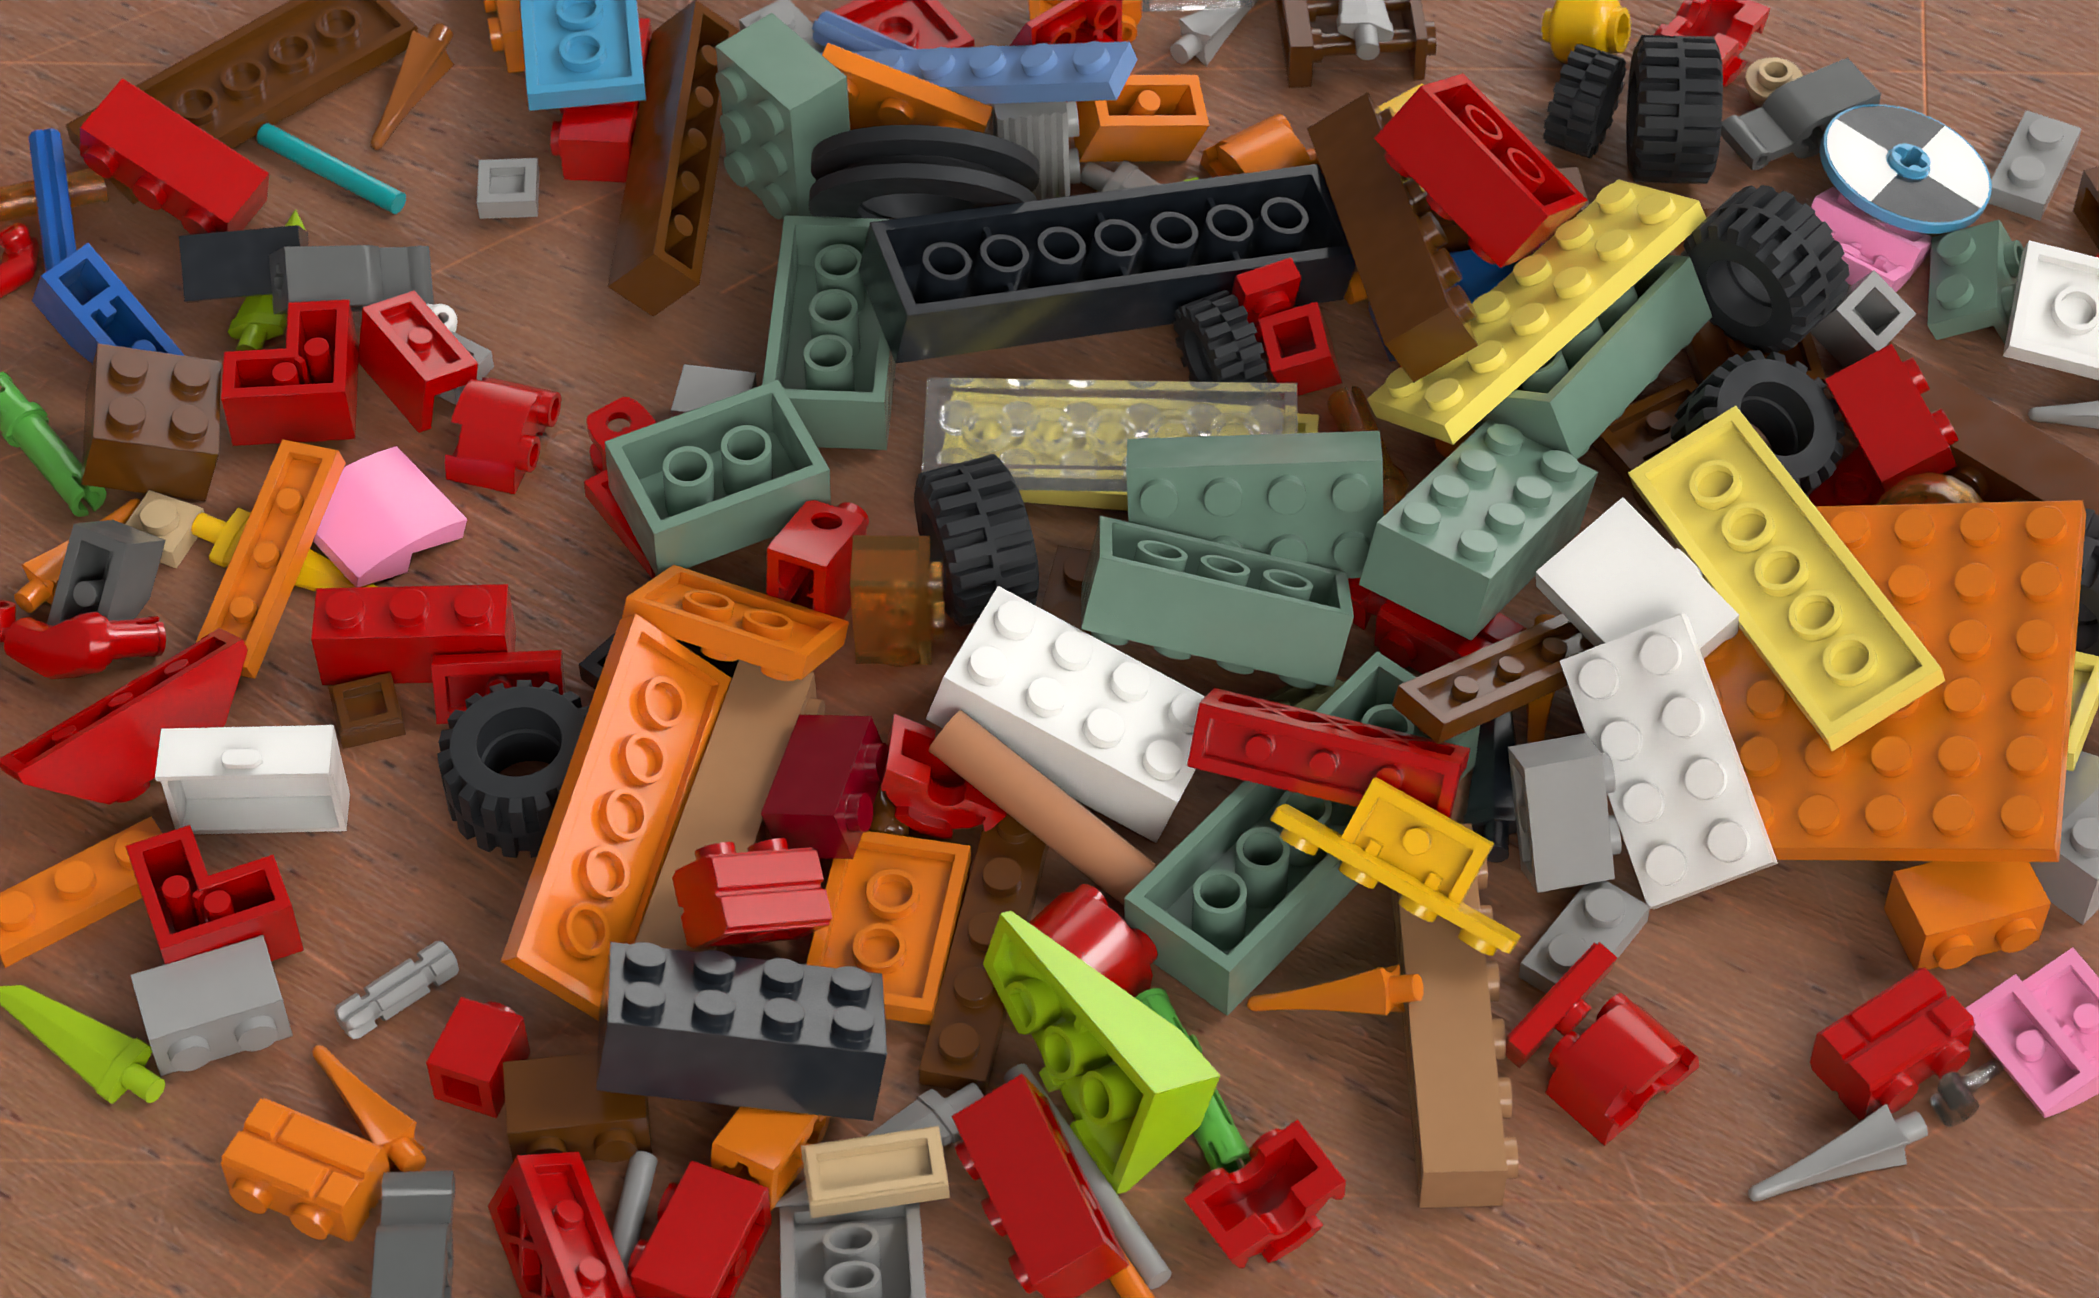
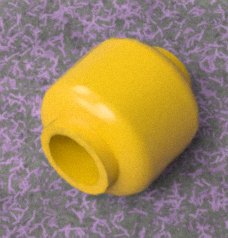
M1556 0L1554 7L1546 9L1543 15L1542 37L1545 42H1550L1553 55L1564 64H1567L1571 51H1574L1575 46L1578 44L1617 55V53L1625 51L1629 42L1631 31L1630 14L1625 7H1621L1619 0Z

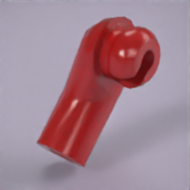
M22 223L12 224L0 231V245L5 250L0 264V299L28 283L36 273L40 245L37 238L31 237L28 227Z

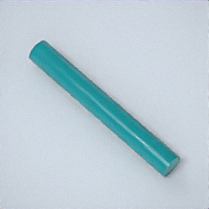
M270 123L264 124L259 129L256 138L258 144L393 214H397L403 209L406 202L405 193Z

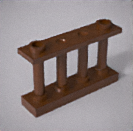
M1275 0L1289 88L1311 87L1313 63H1321L1325 56L1357 55L1355 39L1341 33L1321 34L1320 28H1311L1310 25L1311 22L1316 21V16L1339 15V0ZM1384 0L1387 12L1401 11L1404 29H1393L1394 36L1391 41L1379 42V53L1408 51L1413 80H1425L1427 56L1436 55L1437 41L1434 21H1425L1421 0Z

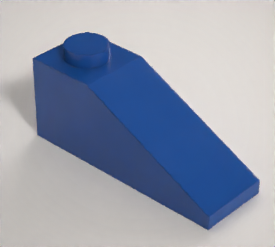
M89 243L41 275L32 302L65 341L91 364H93L98 343L185 356Z

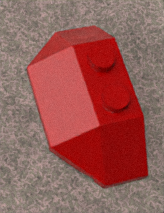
M221 628L216 629L201 638L200 641L20 748L0 758V768L23 785L108 805L114 802L124 803L139 797L149 789L151 785L149 781L155 778L161 729L225 727L248 652L243 639Z

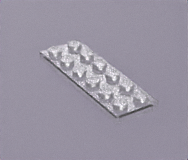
M927 378L922 472L994 454L1008 468L1019 490L1127 492V439L1298 433L1297 383Z

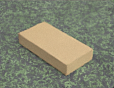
M939 1126L801 1146L811 1219L950 1198Z

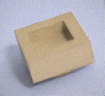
M149 490L125 525L165 539L166 542L160 563L177 569L198 538L192 534L191 528L196 516L201 512L204 513V509Z

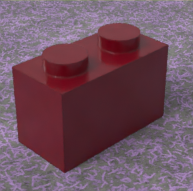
M799 714L761 811V816L772 839L785 838L788 849L812 847L813 850H817L819 858H854L862 834L869 830L872 823L873 804L881 785L887 744L882 743L872 716Z

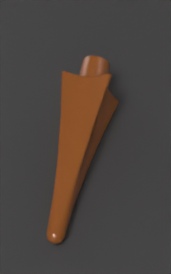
M439 23L434 24L427 37L412 30L392 94L370 140V146L373 149L379 150L384 146L412 108L454 66V63L446 53V48L453 38V32L447 26Z

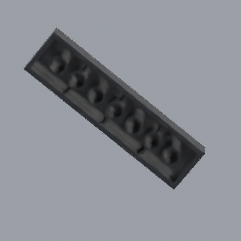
M1313 164L870 222L859 273L896 364L1173 324V321L1177 320L1174 314L1179 309L1178 307L1223 290L1229 291L1231 295L1236 275L1292 257L1301 275L1294 307L1313 302L1339 301L1344 299L1356 263L1325 177L1319 165Z

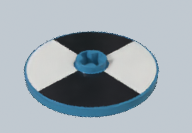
M1883 104L1856 106L1834 117L1821 140V162L1827 176L1838 191L1865 213L1895 227L1933 234L1961 230L1979 219L1990 200L1992 192L1991 178L1980 155L1954 130L1922 113Z

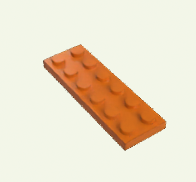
M637 614L620 619L500 961L598 1021L610 942L633 944L636 941L732 681L731 677Z

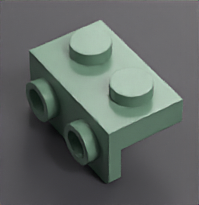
M2000 219L1932 237L1927 326L1936 340L1994 326L2005 344L2024 248L2019 240H2011Z

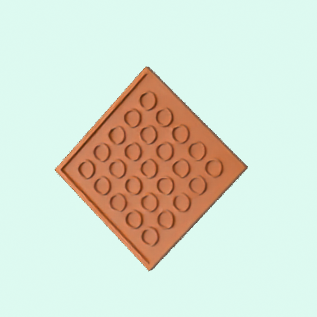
M2083 500L1817 506V510L1940 665L1945 682L1839 748L1831 751L1739 627L1738 633L1733 638L1724 641L1703 659L1776 859L2059 862L2086 511Z

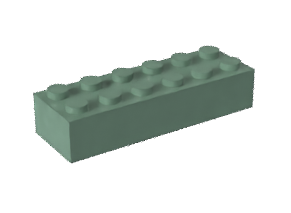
M1376 652L1315 711L1431 739L1392 706L1398 685L1416 677L1379 652ZM1480 725L1444 741L1471 748L1467 767L1459 781L1475 766ZM1244 780L1125 897L1124 921L1131 929H1139L1152 939L1158 952V957L1153 962L1155 965L1228 1016L1358 884L1338 870L1342 860L1320 848L1315 856L1282 840L1279 835L1283 827L1270 820L1276 807L1284 803L1288 804L1340 834L1344 833L1357 807Z

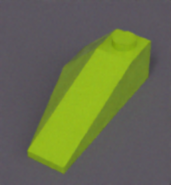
M1014 912L1000 913L983 966L1017 1032L1024 1035L1031 1033L1046 1065L1039 1072V1075L1048 1092L1060 1090L1075 1119L1069 1125L1117 1195L1127 1192L1201 1126L1220 1074L1176 1026Z

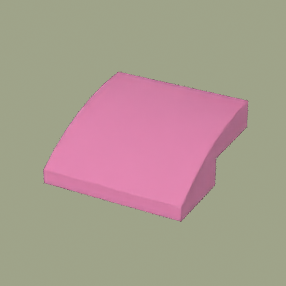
M1834 187L1817 195L1811 205V208L1815 210V215L1822 222L1825 221L1833 231L1831 235L1834 240L1840 242L1845 254L1841 258L1849 267V276L1845 280L1851 286L1875 270L1897 292L1931 252V236L1925 233L1898 228L1872 217L1856 207Z
M395 446L369 455L343 468L313 542L355 587H361L407 573L412 553L463 538L467 518Z
M2073 947L2024 981H2021L2015 974L1965 1008L1974 1017L1976 1025L1973 1032L2044 1118L2063 1112L2099 1094V977Z

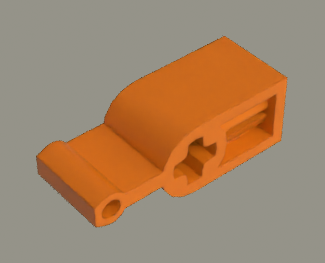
M740 1106L712 1142L711 1168L767 1187L770 1209L772 1211L804 1168L801 1146L821 1143L831 1116Z

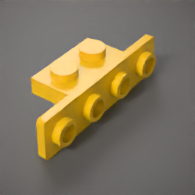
M1377 777L1370 783L1343 834L1334 831L1285 803L1276 807L1270 818L1271 821L1283 827L1279 837L1291 846L1315 856L1319 848L1342 860L1338 870L1348 878L1371 889L1375 888L1378 881L1402 894L1398 904L1405 910L1432 923L1437 915L1443 917L1461 928L1457 936L1461 941L1486 955L1494 956L1497 949L1510 954L1521 937L1516 932L1462 903L1495 843Z

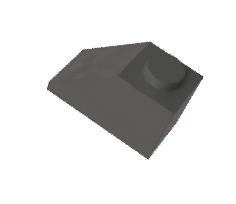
M115 520L73 524L47 624L55 626L64 620L90 612H99L109 621L136 618L151 597L166 540Z

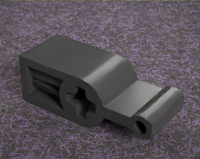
M1847 57L1778 87L1768 96L1762 107L1739 117L1737 115L1728 117L1722 122L1721 136L1751 170H1760L1770 161L1791 152L1797 158H1809L1820 153L1822 137L1834 117L1856 106L1879 104L1881 93Z
M373 245L283 247L269 255L274 315L288 314L289 302L345 299L350 300L352 312H360L363 307L414 290L426 304L434 305L429 246L381 248Z
M453 1170L383 1173L381 1219L375 1235L371 1298H452L454 1269L452 1224L455 1200V1175Z

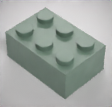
M770 13L716 45L718 65L716 83L721 95L722 115L720 116V124L725 136L726 156L724 158V165L726 171L738 186H746L759 197L766 210L774 218H782L784 220V215L812 216L809 211V191L816 182L811 173L812 151L822 140L850 131L847 76L777 16Z
M779 379L605 441L609 489L656 576L672 565L687 569L776 536L806 501L816 500L831 505L830 469Z

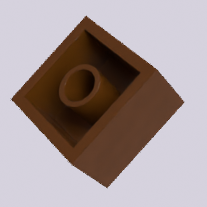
M98 343L86 389L81 485L147 493L151 490L169 497L206 501L219 456L221 361Z

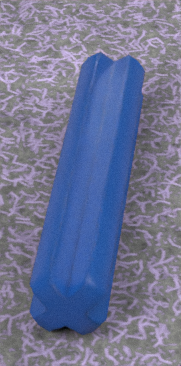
M54 128L34 130L28 137L46 272L77 251L63 144L60 132Z

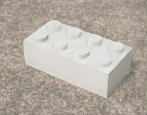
M998 586L944 675L926 720L944 728L949 720L959 710H962L1073 799L1157 843L1196 770L1195 768L1187 767L1199 703L1205 696Z

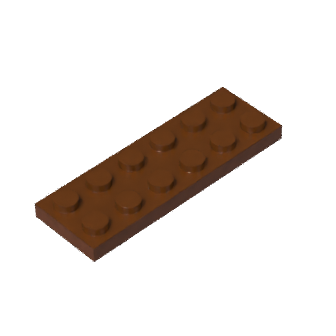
M290 0L141 82L136 87L232 149L257 135L259 129L264 124L270 123L275 125L407 50L412 30L418 32V27L390 0ZM96 108L66 124L70 141L79 150L80 126ZM113 177L107 178L132 204L139 202L132 189Z

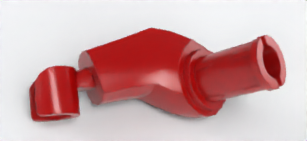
M0 600V643L4 642L5 654L25 667L50 679L79 678L102 672L112 660L130 657H159L166 648V631L163 622H159L160 618L158 616L109 621L99 612L80 614L64 620L55 626L30 617L21 618L16 621V604Z

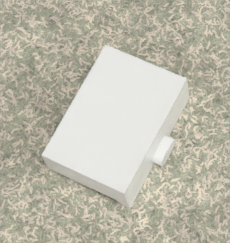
M1623 497L1536 571V587L1595 647L1680 613L1688 616L1703 659L1724 641L1733 638L1738 633L1739 614L1702 577L1703 574L1700 569L1679 548L1674 549Z
M334 725L161 729L155 779L156 781H161L175 829L191 825L193 834L347 831L350 791Z

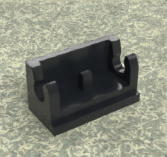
M299 225L179 236L184 301L186 303H195L207 300L272 295L269 255L283 247L308 246V232Z

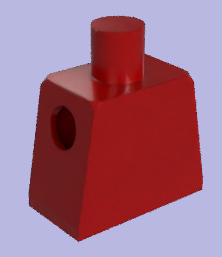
M816 500L806 501L767 547L766 595L844 620L865 578L866 529L869 526V518L866 512L858 505L850 502L840 503L836 507Z

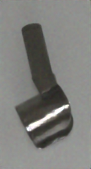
M1993 1057L1971 1073H1966L1962 1077L1958 1072H1949L1942 1076L1938 1083V1093L1933 1094L1929 1102L1944 1126H1956L1965 1122L1979 1109V1103L1972 1093L2005 1071L1996 1057Z

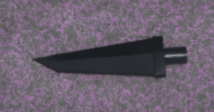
M1512 711L1480 725L1467 812L1463 816V824L1472 823L1473 832L1495 843L1487 857V861L1494 863L1503 862L1509 857V835L1517 833L1508 747L1517 745Z

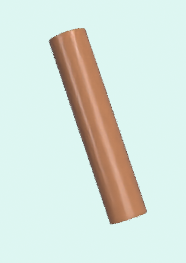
M959 710L949 720L928 750L930 753L1123 906L1125 905V897L1157 866V864L962 710Z

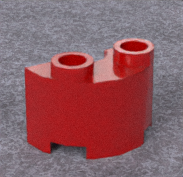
M1685 0L1680 6L1676 17L1668 25L1661 24L1654 35L1714 37L1721 53L1723 86L1727 87L1746 66L1748 61L1738 56L1745 49L1754 32L1762 34L1771 8L1753 0Z
M482 377V381L469 380L460 394L451 419L452 423L461 424L462 427L459 442L453 455L445 454L446 480L515 495L525 472H533L537 465L541 444L540 438L535 435L542 436L546 427H553L557 422L561 409V394L556 391L491 377Z
M894 714L888 732L881 790L886 792V796L896 806L895 817L898 821L919 833L947 839L952 838L953 829L972 828L983 824L984 831L991 830L1007 816L1004 810L928 751L935 740V729Z
M1081 884L1073 892L1061 893L1028 922L1134 998L1142 992L1150 990L1153 977L1150 965L1158 957L1154 942L1143 931L1135 928L1131 929L1119 914L1108 907L1105 897L1095 887Z
M1618 993L1604 1004L1596 1017V1021L1582 1035H1579L1576 1031H1571L1554 1046L1549 1054L1548 1062L1556 1069L1550 1078L1545 1093L1605 1146L1638 1119L1643 1107L1652 1097L1661 1091L1667 1095L1699 1068V1056L1640 1005L1631 1001L1625 994Z
M1298 1119L1283 1130L1273 1129L1260 1136L1249 1149L1248 1154L1252 1160L1246 1166L1233 1173H1228L1224 1168H1217L1208 1172L1194 1185L1192 1193L1183 1198L1230 1261L1239 1269H1244L1249 1257L1261 1253L1268 1263H1272L1299 1248L1324 1226L1316 1216L1320 1209L1330 1198L1342 1200L1345 1195L1346 1179Z

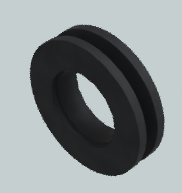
M887 125L860 128L830 136L813 148L811 173L816 182L809 191V211L812 216L898 219L1037 201L1032 192L1039 183L1040 165L1037 158L1024 147L1006 139L981 132L928 125Z

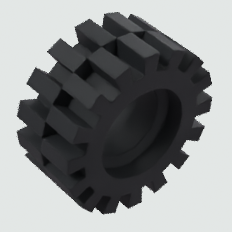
M1583 44L1575 46L1574 51H1571L1568 56L1567 65L1564 64L1560 71L1561 78L1559 83L1556 82L1553 92L1555 94L1553 100L1548 105L1547 111L1549 115L1544 122L1546 130L1543 134V140H1545L1546 144L1589 159L1598 152L1599 144H1602L1605 140L1606 130L1610 129L1613 122L1612 115L1614 110H1617L1620 102L1618 97L1623 91L1624 82L1622 81L1626 75V60L1624 58Z
M1223 290L1178 307L1179 309L1174 314L1177 320L1173 321L1174 330L1179 335V337L1175 338L1177 348L1183 352V357L1180 359L1183 367H1188L1190 371L1188 378L1192 386H1198L1197 394L1202 401L1206 399L1207 406L1226 407L1260 394L1265 390L1263 386L1267 385V378L1264 372H1267V365L1260 357L1264 350L1261 342H1257L1254 334L1257 333L1254 323H1248V312L1244 306L1239 307L1238 298L1234 294L1230 295L1229 291Z

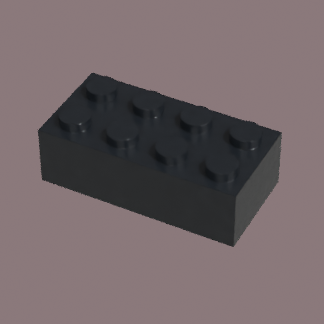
M610 942L599 1008L596 1090L866 1121L874 1120L887 1057L883 975L881 973L866 972L852 966L830 968L804 965L784 958L761 960L736 957L716 950L693 952L668 949L648 942L633 944Z

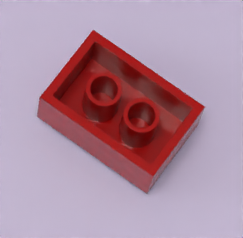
M1463 73L1420 86L1374 137L1385 149L1384 158L1387 163L1400 175L1407 178L1412 177L1427 193L1426 201L1429 206L1442 218L1449 221L1454 220L1469 236L1468 244L1471 249L1484 261L1490 264L1496 263L1500 268L1531 256L1555 235L1559 226L1569 221L1588 201Z

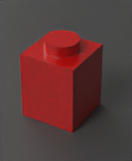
M1317 302L1258 318L1271 372L1284 400L1343 383L1330 332Z
M461 997L426 1061L434 1099L497 1118L505 1103L503 1062L527 1060L530 1055L524 1017L517 1015L511 1008L498 1002L490 1001L483 1004Z

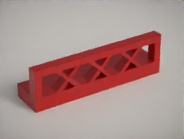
M1214 688L1199 703L1187 767L1358 807L1370 783L1377 777L1451 819L1459 779L1467 767L1471 748L1446 742L1437 744L1429 738Z
M569 1152L516 1156L491 1199L488 1209L521 1297L636 1298L580 1153ZM518 1203L520 1206V1219L516 1211Z

